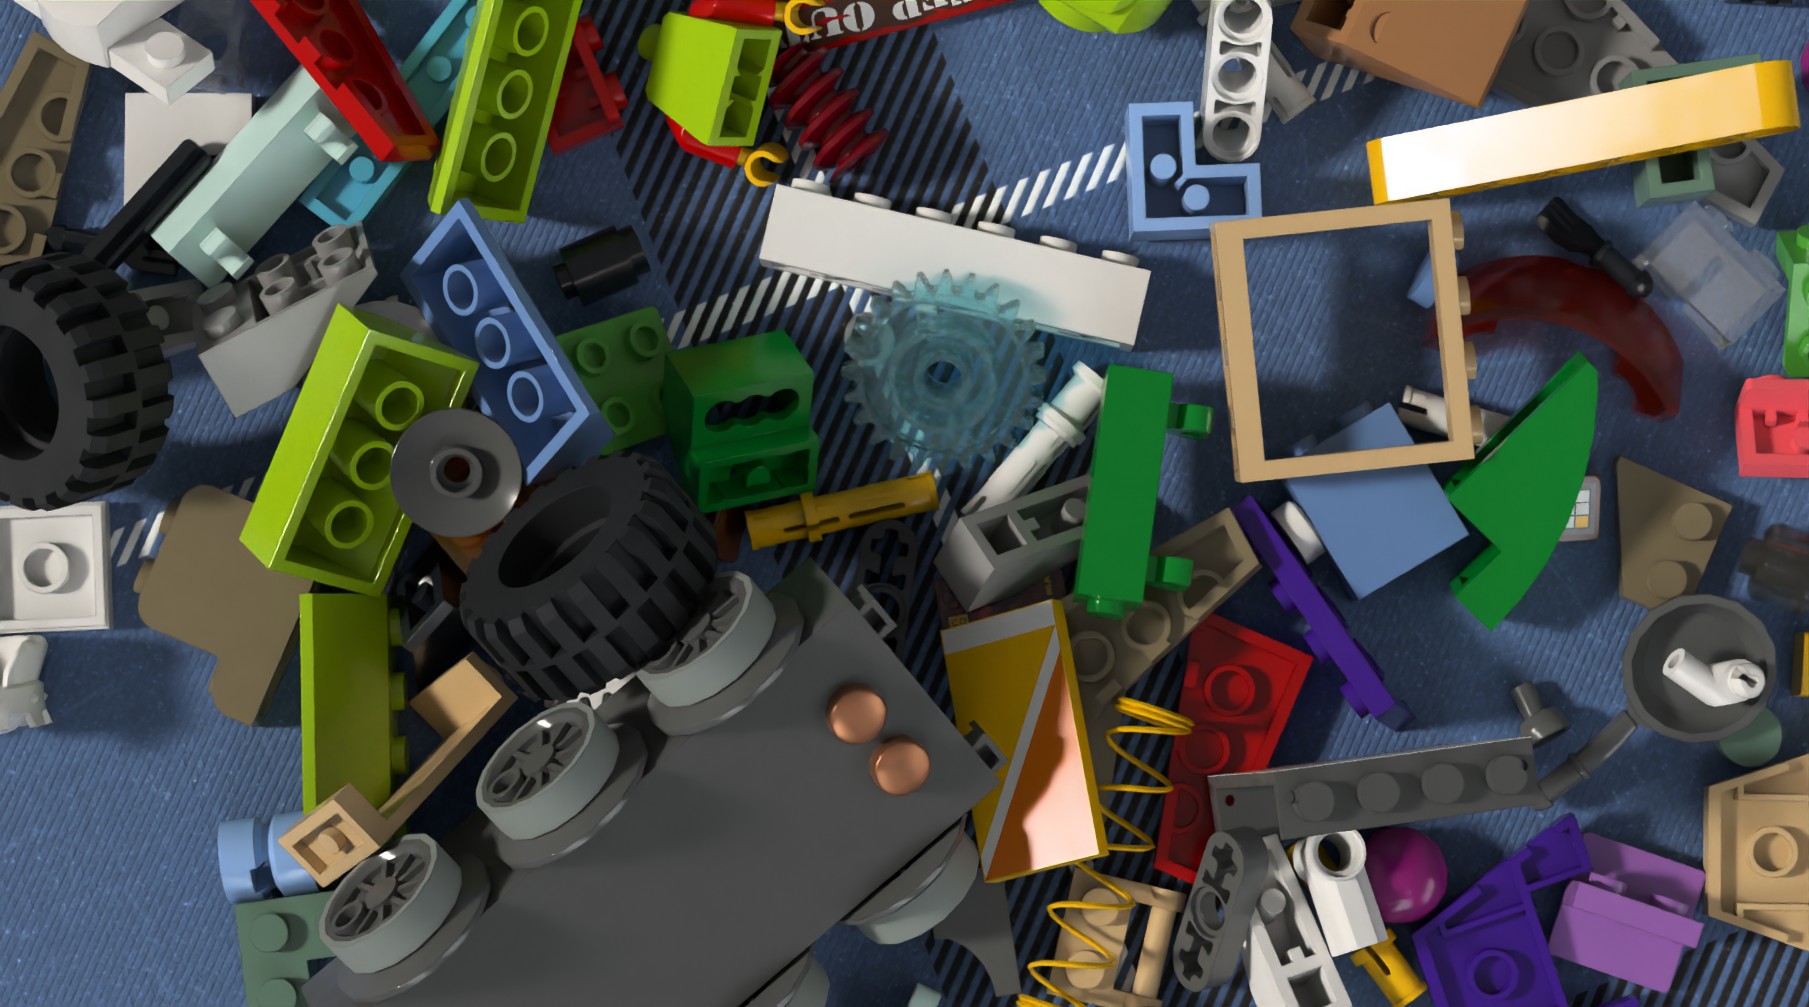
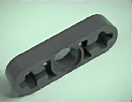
M1241 826L1216 832L1207 842L1172 951V962L1176 976L1181 984L1192 992L1225 985L1233 975L1269 866L1266 844L1261 835L1252 827ZM1216 895L1219 897L1224 909V924L1221 922L1216 910Z

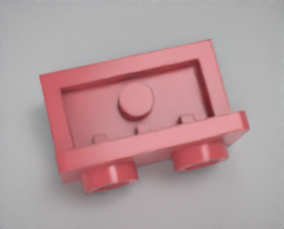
M1775 374L1745 380L1733 410L1740 477L1809 478V380L1788 379L1782 375Z

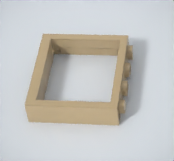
M1450 198L1229 220L1209 224L1235 481L1245 483L1475 459L1474 444H1482L1483 423L1479 406H1470L1467 380L1476 379L1477 361L1473 341H1463L1461 315L1470 314L1471 301L1467 277L1457 276L1455 250H1463L1464 228L1460 211L1451 212ZM1427 221L1449 441L1265 459L1243 240Z

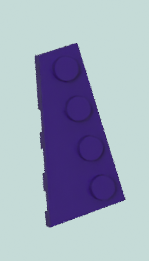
M1250 494L1233 506L1231 510L1241 525L1258 560L1263 557L1276 576L1268 582L1269 588L1289 614H1292L1297 609L1302 613L1312 628L1303 635L1305 640L1324 666H1328L1333 661L1336 662L1348 680L1347 683L1340 687V690L1358 716L1363 719L1372 714L1374 719L1395 732L1417 718L1404 699L1400 701L1389 693L1382 683L1385 680L1383 676L1385 673L1358 639L1350 637L1346 631L1349 628L1347 620L1320 586L1316 588L1310 579L1313 577L1311 570L1292 547L1264 505Z

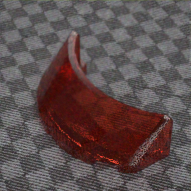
M1523 255L1482 263L1457 274V276L1467 277L1470 290V314L1461 315L1463 340L1473 334L1492 335L1495 332L1498 320L1505 319L1548 321L1579 330L1602 341L1618 352L1611 374L1622 381L1625 380L1631 387L1635 398L1632 404L1633 414L1660 423H1664L1678 415L1684 361L1673 337L1662 320L1642 298L1635 299L1624 293L1626 290L1603 271L1572 263L1569 259ZM1433 306L1421 345L1440 351L1436 306Z

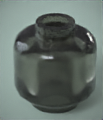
M1777 522L1765 530L1761 539L1752 536L1748 537L1737 572L1748 575L1747 593L1752 600L1796 615L1809 611V531Z

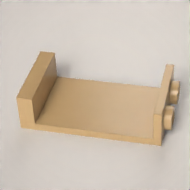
M472 651L418 692L408 702L443 740L378 810L349 782L295 822L277 841L324 888L380 849L518 697L506 686L499 672L489 664L484 663Z

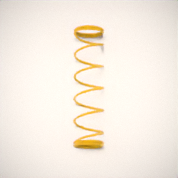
M1126 697L1116 698L1117 703L1113 706L1117 711L1160 727L1118 726L1110 728L1104 733L1107 743L1121 756L1163 782L1167 787L1100 784L1096 785L1097 791L1116 790L1167 793L1174 790L1170 780L1126 752L1110 738V735L1117 732L1186 735L1193 732L1191 727L1195 726L1194 722L1187 717L1145 702ZM1100 804L1103 814L1149 844L1139 846L1107 843L1108 850L1144 852L1155 848L1149 836ZM1083 862L1075 863L1079 868L1123 896L1130 904L1060 901L1054 902L1046 908L1050 917L1059 925L1100 951L1111 962L1090 963L1038 960L1031 962L1027 967L1031 975L1044 986L1076 1007H1087L1042 977L1033 968L1037 966L1108 969L1117 964L1116 959L1105 947L1060 918L1053 912V909L1074 907L1128 910L1136 906L1133 897L1121 887ZM1022 993L1017 995L1019 1000L1015 1001L1019 1007H1061Z

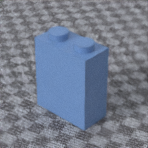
M1366 401L1335 420L1341 429L1340 432L1319 443L1315 434L1312 433L1283 450L1281 454L1283 457L1410 445L1414 444L1390 402L1374 411L1370 402ZM1427 464L1278 479L1290 501H1294L1318 532L1326 551L1323 553V556L1351 602L1364 598L1469 535Z

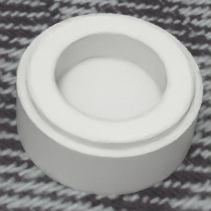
M1287 500L1270 513L1274 522L1306 565L1326 552L1318 532L1294 501L1290 502Z

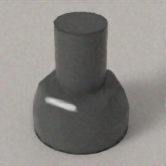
M1532 681L1525 682L1509 692L1524 718L1519 728L1520 737L1531 736L1533 750L1558 738L1572 727L1566 715L1556 706L1546 707Z

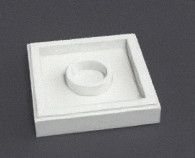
M79 502L51 511L43 509L30 511L14 505L0 506V635L114 629L109 502Z

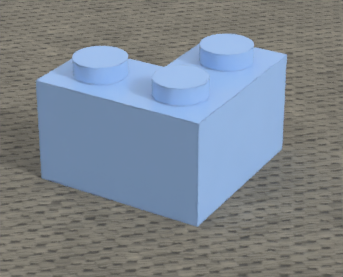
M1193 101L1128 104L1124 115L1129 242L1210 239L1209 224L1262 217L1260 163L1196 165Z

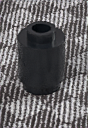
M631 224L619 230H616L615 226L612 225L559 248L558 251L562 261L552 265L566 300L578 296L583 307L638 284V276L651 271L646 255Z

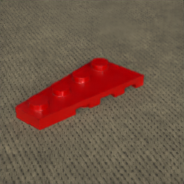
M250 0L381 162L428 161L442 145L358 0Z
M1214 613L1210 614L1190 633L1177 714L1191 719L1195 726L1191 727L1193 732L1189 734L1173 736L1167 779L1171 781L1174 790L1164 793L1152 867L1194 885L1207 842L1215 833L1207 776L1267 768L1314 659L1313 656ZM1228 795L1225 798V803L1230 806L1233 799Z

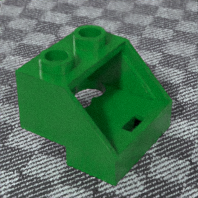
M784 330L665 352L662 407L681 487L703 514L816 489L820 439L810 426L814 372ZM775 393L779 408L777 413L761 411L747 419L731 417L717 425L705 423L707 412L717 403L722 401L739 403L752 395L769 397ZM734 468L737 474L730 475L731 469Z

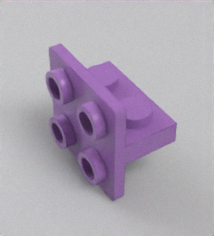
M1584 833L1582 837L1593 870L1567 879L1547 940L1550 954L1662 993L1667 992L1670 988L1683 946L1696 948L1704 926L1703 923L1692 920L1706 879L1705 872L1594 833Z

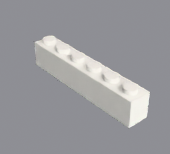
M793 178L791 187L776 184L759 256L760 264L763 267L1131 352L1134 346L1151 274L1150 270L1138 268L1140 259L1135 256L1110 250H1103L1101 259L1076 253L1078 246L1076 243L1051 236H1040L1039 245L1014 239L1015 229L991 222L980 221L978 222L977 230L952 225L954 218L952 214L926 207H917L915 216L890 210L892 201L866 193H855L853 201L828 196L829 186L811 180Z

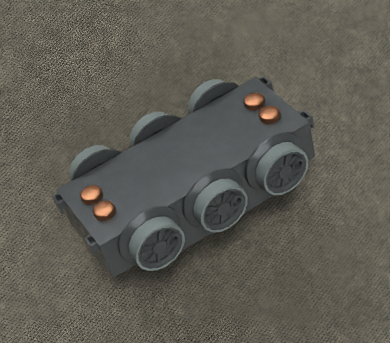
M811 557L766 594H763L749 576L737 570L719 572L715 574L713 579L707 581L708 592L701 604L695 605L689 612L690 619L679 632L674 631L663 642L665 647L652 658L647 656L635 666V676L599 707L593 710V708L583 702L562 703L541 712L518 728L497 749L482 771L476 788L477 806L479 808L439 842H436L425 833L407 834L384 844L380 849L362 860L341 881L327 901L319 921L320 939L337 957L302 985L301 989L309 1007H825L830 984L826 970L813 956L816 940L834 924L856 925L867 938L877 944H899L922 935L944 920L964 899L977 874L980 857L975 843L964 831L967 818L966 812L1001 783L994 773L1009 760L975 720L969 723L973 729L964 737L960 734L882 640L897 625L862 584L857 588L860 594L850 601Z

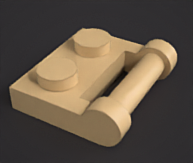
M1074 867L1066 901L1130 904L1129 901L1084 870ZM1099 873L1129 893L1135 902L1152 906L1132 992L1114 988L1132 908L1128 910H1102L1065 907L1062 919L1105 947L1114 955L1117 964L1108 969L1051 966L1048 981L1077 1000L1097 1006L1162 1007L1163 1001L1157 999L1176 913H1183L1187 894ZM1060 926L1053 960L1090 963L1111 962L1100 951ZM1046 987L1045 992L1047 994L1061 997L1060 995L1056 994L1055 992Z

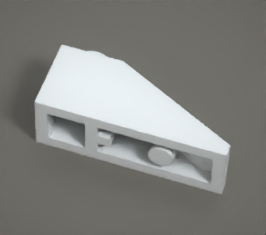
M1277 833L1262 837L1268 850L1269 866L1241 948L1248 983L1257 1007H1353Z

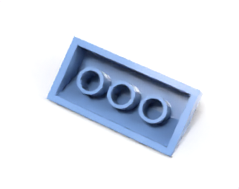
M469 198L459 199L399 276L439 342L476 359L480 363L469 392L481 412L498 422L512 437L520 454L522 479L526 486L557 478L558 474L572 466L577 468L583 466L587 459L597 456L615 434Z

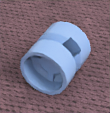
M303 811L274 815L270 825L267 826L258 817L220 822L218 828V857L224 891L230 904L268 899L274 888H278L285 897L323 891V887L277 841L295 822L303 817Z

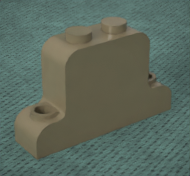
M198 485L187 491L181 500L173 498L164 512L159 527V533L166 535L156 559L150 556L146 558L134 583L133 591L140 594L138 612L142 621L150 628L215 655L219 662L211 678L208 693L213 695L217 709L223 715L250 727H262L300 639L299 594L320 593L324 583L268 569L239 540L254 503L211 485Z

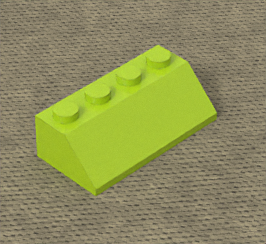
M582 0L477 1L454 95L450 102L449 115L441 142L442 145L434 165V173L427 197L430 211L440 215H447L459 199L469 198L482 219L525 223Z
M338 303L239 540L270 570L380 598L413 522L400 508L391 486L390 465L396 444L406 429L422 416L445 408H461L480 363L476 359L397 321Z
M299 594L303 816L349 782L378 810L399 788L398 775H407L409 771L407 736H398L397 711L407 710L408 681L406 672H397L396 647L403 646L399 608H395V596L381 594V597L377 598L366 594ZM410 816L386 843L410 834Z

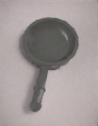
M1711 593L1677 596L1652 608L1631 632L1621 660L1623 688L1627 695L1625 703L1628 708L1626 710L1623 709L1578 752L1575 754L1573 752L1569 753L1566 761L1538 782L1541 804L1528 807L1535 811H1543L1555 806L1554 802L1584 779L1589 780L1591 778L1590 773L1615 753L1638 729L1639 725H1643L1647 730L1653 728L1660 735L1687 743L1719 741L1746 728L1768 704L1777 678L1775 646L1762 621L1738 601ZM1679 648H1683L1704 664L1745 659L1758 665L1763 670L1765 686L1763 691L1754 698L1714 707L1705 704L1663 674V666L1669 655Z

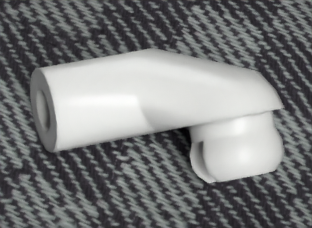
M1679 648L1669 655L1663 666V674L1705 704L1714 707L1754 698L1763 691L1765 686L1763 670L1758 665L1745 659L1704 664L1683 648Z

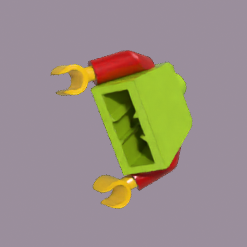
M694 0L688 12L669 11L663 17L661 25L653 24L643 31L638 41V52L643 59L652 63L645 89L647 98L664 112V118L684 151L733 169L735 164L743 166L747 178L756 186L766 187L772 185L781 177L774 172L764 169L760 158L765 157L775 163H784L789 158V154L782 145L775 142H767L759 146L755 151L744 147L753 146L782 35V30L773 27L774 21L785 22L786 26L793 33L799 35L815 33L821 30L822 27L804 25L798 17V10L803 3L812 6L825 5L823 0H790L789 3L776 0Z

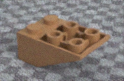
M1302 0L1290 28L1317 58L1481 109L1531 0Z

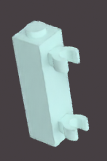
M300 64L216 156L209 169L149 235L209 289L218 285L228 273L238 280L254 262L247 252L328 163L334 159L342 166L359 146L351 138L357 132L302 64Z

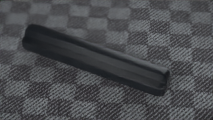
M191 139L184 140L80 255L97 260L104 265V269L110 268L116 271L209 169L213 162L211 156L195 141Z

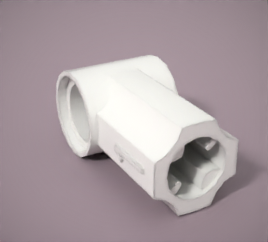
M1356 830L1302 837L1295 844L1292 855L1294 869L1298 876L1308 884L1332 957L1389 939L1364 867L1367 855L1365 842ZM1322 839L1331 841L1340 852L1341 860L1336 872L1328 870L1318 858L1317 850Z

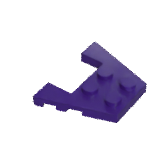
M1569 812L1558 817L1408 932L1425 984L1428 986L1427 990L1433 1007H1569L1530 892L1593 870L1581 831L1573 813ZM1630 994L1595 1007H1640L1637 997Z

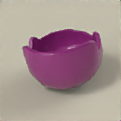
M1394 826L1373 832L1364 841L1367 854L1364 867L1382 920L1387 923H1415L1433 912L1446 893L1448 867L1441 848L1420 830L1410 827Z

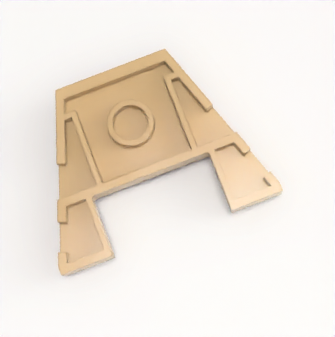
M1809 753L1703 786V871L1706 874L1703 885V915L1808 952Z

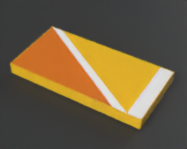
M1050 599L940 630L957 730L964 737L973 729L969 723L975 720L1009 760L994 773L1001 783L971 808L984 882L998 883L1109 855L1063 601Z

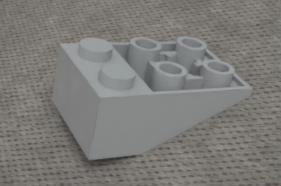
M361 220L348 227L345 224H338L325 229L313 239L312 245L291 256L287 253L272 256L256 268L255 274L234 285L229 282L215 285L205 291L198 298L196 304L190 306L198 357L235 418L294 389L313 363L337 304L341 303L354 307L378 275L367 232Z

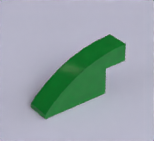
M1580 350L1474 452L1475 459H1468L1463 462L1441 484L1447 499L1490 540L1448 582L1454 596L1491 632L1522 599L1548 562L1569 522L1585 478L1594 438L1598 371Z

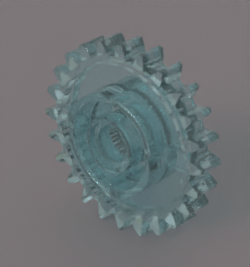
M944 269L939 284L931 285L925 274L921 271L917 272L914 290L909 291L896 280L892 283L891 302L877 295L872 297L870 309L875 318L860 314L856 317L854 328L862 337H847L844 348L846 353L856 359L843 362L841 369L842 377L856 382L845 389L844 401L862 404L855 412L854 424L873 423L874 427L870 434L869 443L874 445L885 439L890 440L892 446L889 459L892 461L900 457L905 451L913 454V470L918 471L927 458L935 459L939 474H945L951 459H958L966 472H970L974 454H981L985 460L992 464L996 461L997 451L995 443L999 442L1008 448L1014 449L1017 446L1018 437L1013 427L1031 430L1033 427L1034 417L1026 408H1039L1043 404L1044 393L1033 386L1046 382L1047 368L1033 363L1044 357L1045 345L1040 342H1027L1035 332L1036 323L1034 319L1020 322L1015 320L1020 308V301L1018 299L1009 301L1004 305L998 304L999 284L995 283L984 293L976 290V275L974 273L968 275L962 286H956L953 283L949 269ZM945 361L955 365L959 369L961 376L953 382L942 383L932 378L927 368L933 363Z

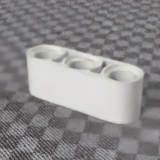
M1210 0L1200 111L1204 146L1209 154L1219 161L1228 163L1240 162L1250 157L1258 148L1261 139L1273 24L1270 0H1253L1257 3L1255 7L1243 13H1236L1227 9V6L1235 0ZM1234 58H1242L1251 62L1247 68L1241 71L1232 72L1221 67L1225 62ZM1226 117H1237L1244 120L1243 124L1235 129L1227 130L1216 125Z

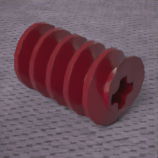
M802 41L790 47L775 59L768 89L776 88L768 102L773 110L791 107L783 120L784 126L788 131L807 127L801 135L798 144L803 151L822 147L813 164L817 171H826L837 167L828 182L832 183L848 174L873 155L882 145L889 132L886 128L871 133L865 131L864 127L874 114L872 108L852 113L849 107L858 95V89L854 87L837 93L834 87L844 73L842 67L822 72L819 66L828 55V48L824 46L807 52L804 48L807 42Z

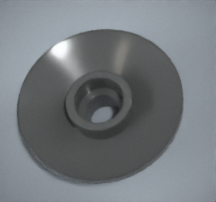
M445 408L422 416L402 434L392 455L390 480L396 501L403 512L415 524L440 536L469 537L491 529L510 512L521 488L522 463L519 451L512 437L494 419L471 409ZM454 457L463 458L468 462L470 472L462 478L452 477L446 471V462Z

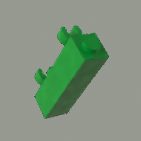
M1109 364L1104 374L1072 603L1087 605L1086 614L1090 616L1114 620L1125 619V611L1136 612L1143 603L1145 585L1179 592H1186L1187 587H1190L1194 560L1149 555L1165 435L1168 433L1182 438L1206 441L1207 434H1211L1213 407L1197 404L1170 403L1174 373Z

